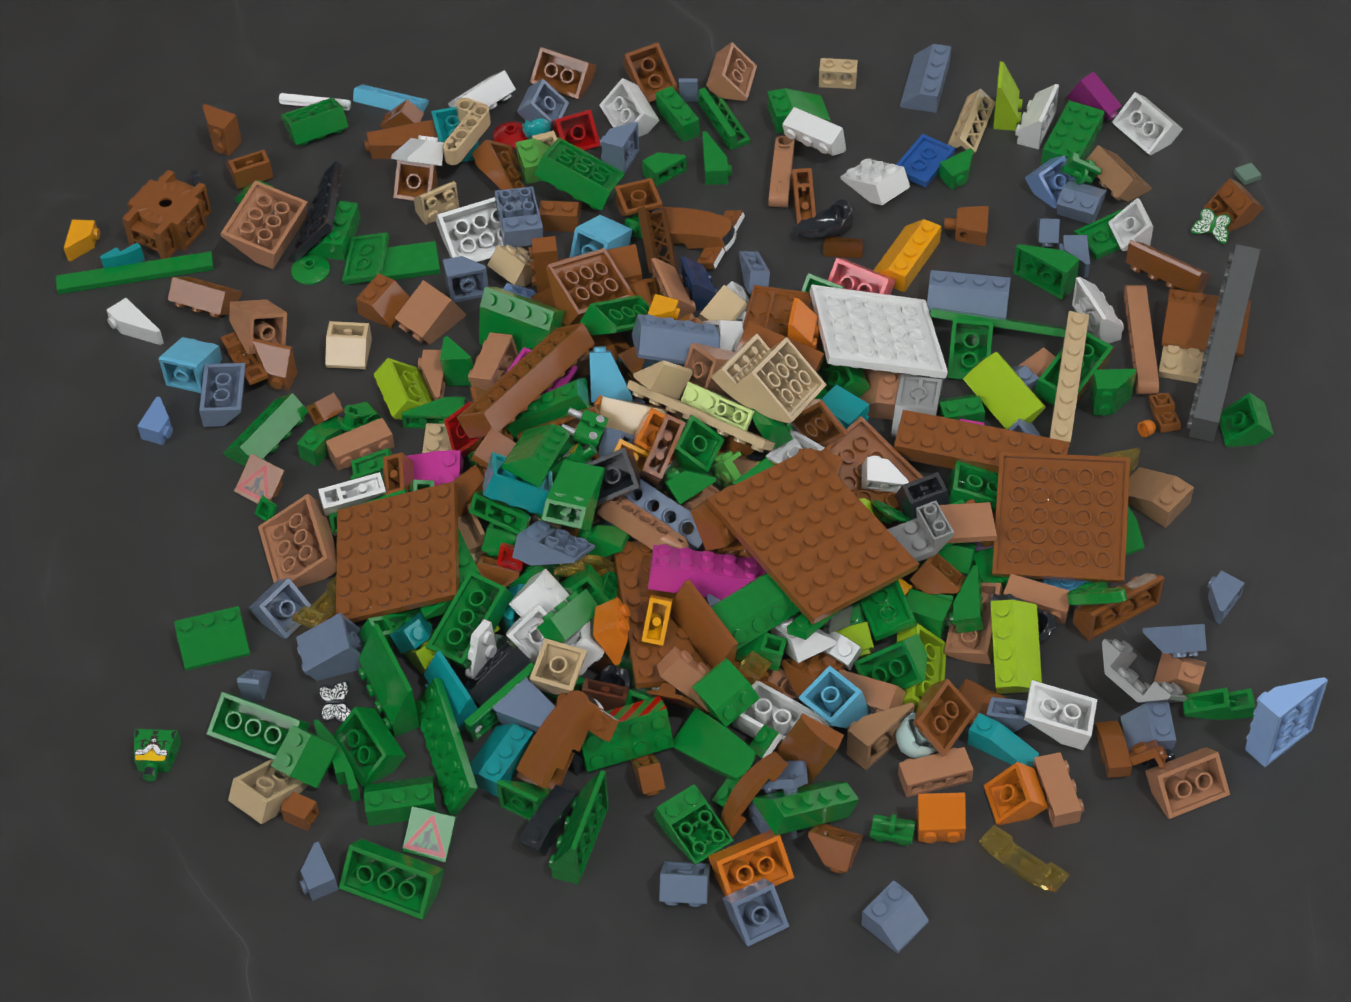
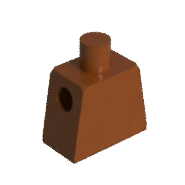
M989 206L959 207L957 209V218H945L944 229L956 230V241L986 246Z

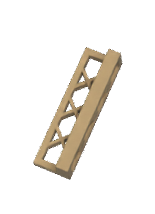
M981 88L967 96L947 144L955 149L959 146H962L965 150L972 148L973 154L976 153L995 106V102ZM983 101L988 104L987 108H984ZM978 112L981 114L982 121L979 120ZM972 125H975L977 133H974ZM967 137H970L972 146L966 141Z

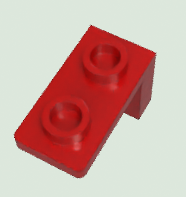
M502 543L496 565L522 572L526 565L529 566V564L512 557L514 545Z

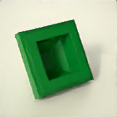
M262 495L254 514L266 522L275 515L278 505Z

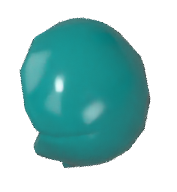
M539 118L531 122L526 120L525 125L522 123L523 132L528 139H532L534 135L551 132V124L547 119Z

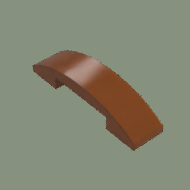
M236 332L220 337L233 363L246 364L244 381L248 385L269 378L261 363L258 364L253 354L246 352Z
M777 752L767 755L751 767L729 795L720 821L732 838L747 820L742 813L768 779L775 782L787 767L788 763Z

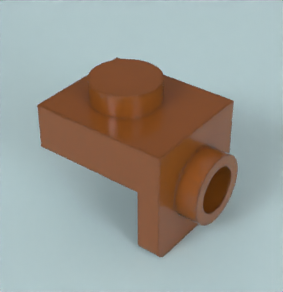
M1156 739L1147 743L1139 742L1130 749V760L1133 766L1155 758L1160 769L1165 767V759L1168 758L1163 745L1159 746Z

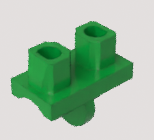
M1072 152L1067 157L1066 163L1061 167V172L1075 177V182L1082 185L1084 182L1091 184L1094 178L1101 174V168L1096 167L1094 161L1090 159L1083 161L1080 159L1079 154Z
M892 814V817L874 815L870 838L875 839L877 842L892 841L902 846L912 845L915 821L899 819L897 814Z

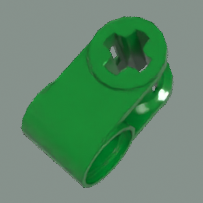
M368 402L347 405L344 408L345 415L340 421V427L344 431L349 432L380 419L381 416Z
M612 571L601 575L603 579L602 592L593 597L598 606L615 599L617 596L618 580L617 575Z

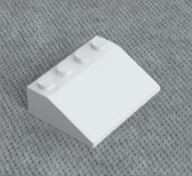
M495 197L437 215L436 223L451 258L464 256L475 262H482L491 259L498 245L504 246Z

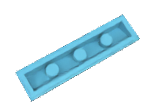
M363 84L354 88V102L387 110L394 109L407 99L422 112H424L429 104L427 99Z

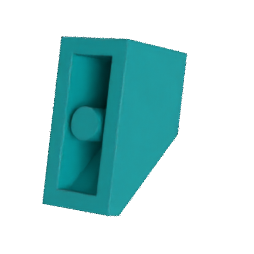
M420 612L391 633L390 636L399 651L404 653L416 649L429 639L433 629Z

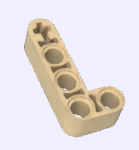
M466 97L457 100L456 107L460 124L443 144L444 157L447 164L456 165L460 163L490 126L488 105Z

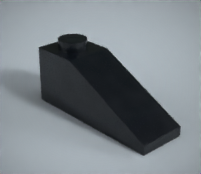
M556 784L529 820L519 842L526 848L546 856L577 794Z

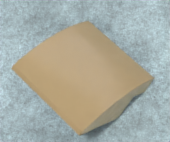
M755 334L746 341L711 376L726 393L745 407L755 409L768 418L786 423L793 422L827 385L787 337L770 349L758 334Z

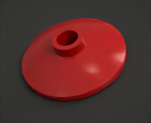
M505 122L497 126L493 132V141L510 145L512 149H516V142L528 140L523 132L522 123Z

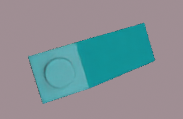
M978 714L969 729L968 745L1011 765L1019 762L1033 767L1034 758L1039 756L1036 750L1003 724L983 714Z

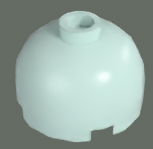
M911 713L901 721L900 726L896 730V740L900 751L914 759L934 754L937 750L915 726L914 719L916 713Z

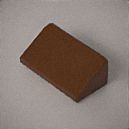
M825 238L823 255L828 257L862 258L864 239Z

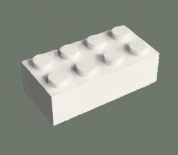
M758 680L755 681L752 687L760 699L732 722L733 727L753 738L756 737L763 725L777 731L783 737L774 750H776L802 713L833 729L832 725L813 710Z

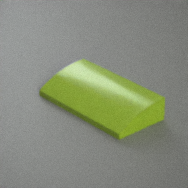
M998 352L984 359L963 378L974 393L980 396L981 401L1006 430L1018 419L1032 423L1046 408Z

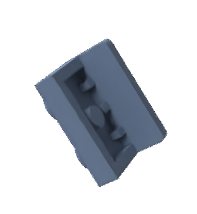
M804 760L786 761L788 765L777 780L773 782L768 779L761 789H764V793L776 792L778 789H784L786 793L798 791V787L808 783L806 762Z

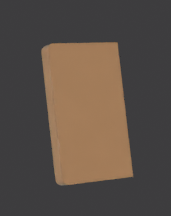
M471 503L466 504L467 515L458 517V528L470 553L474 554L481 551L485 533L477 516L469 513Z

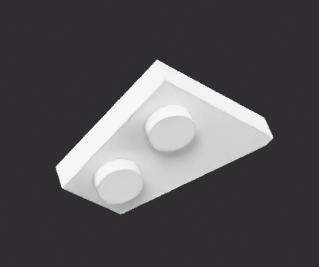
M485 619L471 635L468 659L472 661V664L465 671V676L471 679L478 674L490 658L494 657L497 651L492 623Z

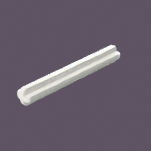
M281 93L279 103L308 106L328 98ZM334 98L343 106L344 111L350 110V100Z

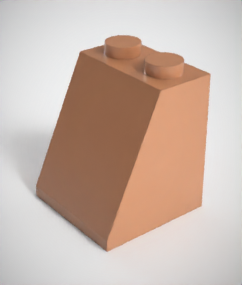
M423 280L396 315L395 319L400 323L398 327L404 332L408 333L411 331L414 333L412 337L420 343L425 341L431 345L462 320L466 314L450 298Z
M267 299L230 302L229 321L248 354H255L254 339L286 345L287 312Z
M691 343L684 367L693 371L689 382L719 393L727 398L734 399L711 376L735 352Z

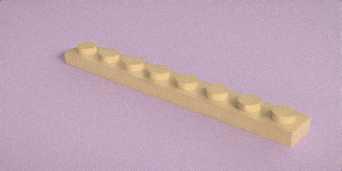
M1069 311L1049 436V438L1070 443L1089 319L1088 314Z
M629 380L626 388L633 391L632 395L642 399L646 396L650 398V403L661 406V404L666 405V410L677 414L678 411L684 413L682 417L685 419L693 415L708 427L717 428L716 432L728 437L730 434L735 436L734 441L744 445L746 442L752 444L751 448L759 452H763L764 449L772 451L775 443L717 419L673 397L651 391L639 382Z

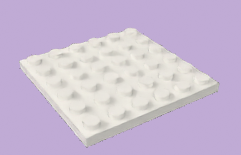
M811 285L809 292L814 312L818 316L817 323L828 364L865 368L874 371L905 373L913 376L946 378L948 371L926 300Z

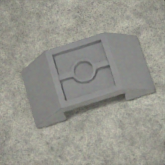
M901 374L891 437L897 436L903 410L936 416L944 378Z
M937 501L917 507L916 519L887 529L917 562L935 556L954 536V531Z
M1104 639L1102 641L1105 675L1138 703L1184 702L1187 699L1182 694L1183 689L1173 682L1169 684L1166 681H1154L1152 685H1149L1146 682L1143 684L1138 680L1139 675L1129 669V666L1137 657L1129 643L1123 640L1120 642L1116 639Z

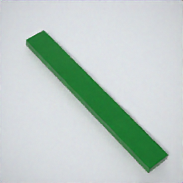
M210 251L57 275L58 294L210 271L214 270L213 256Z
M932 307L930 314L933 318L952 321L953 319L994 322L993 327L1057 337H1065L1066 327Z

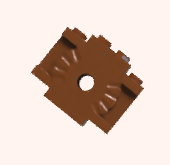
M167 170L157 182L150 179L127 203L129 212L124 215L122 221L130 246L135 243L142 244L158 251L161 259L170 258L178 249L185 251L207 227L205 219L211 214L212 210L206 185L199 182L195 187L177 180L175 173Z

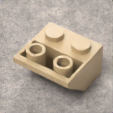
M455 181L413 197L415 211L425 225L435 222L438 214L459 208Z
M498 245L487 265L517 286L526 287L532 282L531 274H535V272L531 273L530 261L534 259H530L529 255H527L528 251L521 247L516 249L510 245Z
M329 322L326 335L325 365L327 368L366 369L372 342L369 323Z

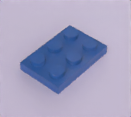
M922 134L896 165L904 167L909 181L926 188L939 173L940 162L952 157L955 154V148Z

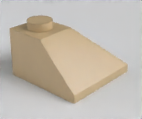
M545 639L530 676L531 683L538 690L554 695L573 691L588 651Z

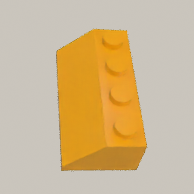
M925 219L906 225L873 271L895 279L896 282L893 288L905 292L940 243L941 226Z

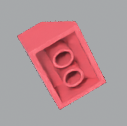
M836 258L828 281L844 286V289L891 295L896 282L893 278L842 258Z

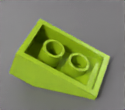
M1000 62L993 129L1016 131L1017 123L1021 122V112H1018V110H1022L1023 99H1019L1020 91L1004 62Z

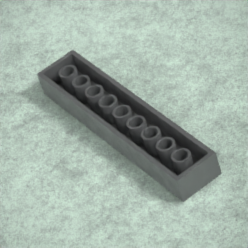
M1236 244L1235 251H1230L1187 428L1190 429L1189 437L1214 442L1261 249Z

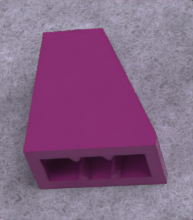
M1095 72L1083 78L1066 97L1070 101L1105 111L1103 122L1107 119L1109 121L1113 120L1118 115L1117 111L1122 107Z

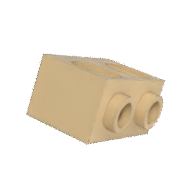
M821 58L819 87L856 89L858 60Z

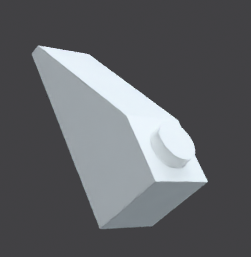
M127 298L107 309L109 325L113 329L116 328L121 334L158 345L164 343L160 330Z
M380 472L318 489L325 517L336 513L339 509L365 503L386 493Z

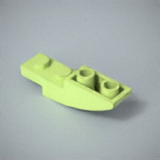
M692 382L687 383L681 402L744 431L748 430L755 412L730 398Z

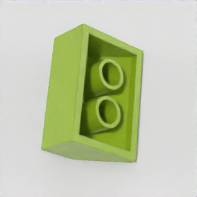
M387 358L374 373L377 385L383 394V399L387 403L390 414L397 420H402L403 411L433 401L418 367Z

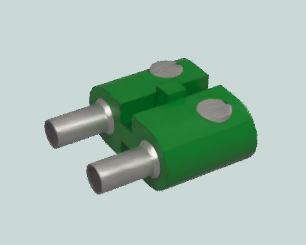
M569 408L567 414L580 419V422L576 429L562 424V427L571 433L570 435L573 436L572 440L584 445L591 443L597 448L609 418L586 409L584 412Z

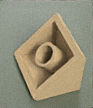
M723 285L700 313L698 319L700 321H735L748 304Z
M663 360L633 375L636 380L649 390L680 399L693 371L692 369Z

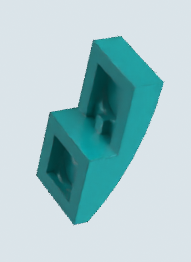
M138 243L122 251L116 247L100 256L103 268L140 263L145 260L142 248Z

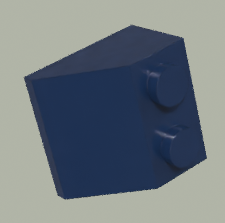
M685 256L681 257V275L684 280V288H688L690 301H694L696 311L703 310L717 294V287L712 285L711 274L706 272L704 265Z

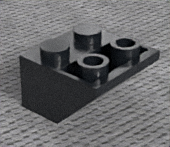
M938 472L902 485L894 495L903 514L911 520L917 518V507L933 501H937L939 505H949L948 490Z

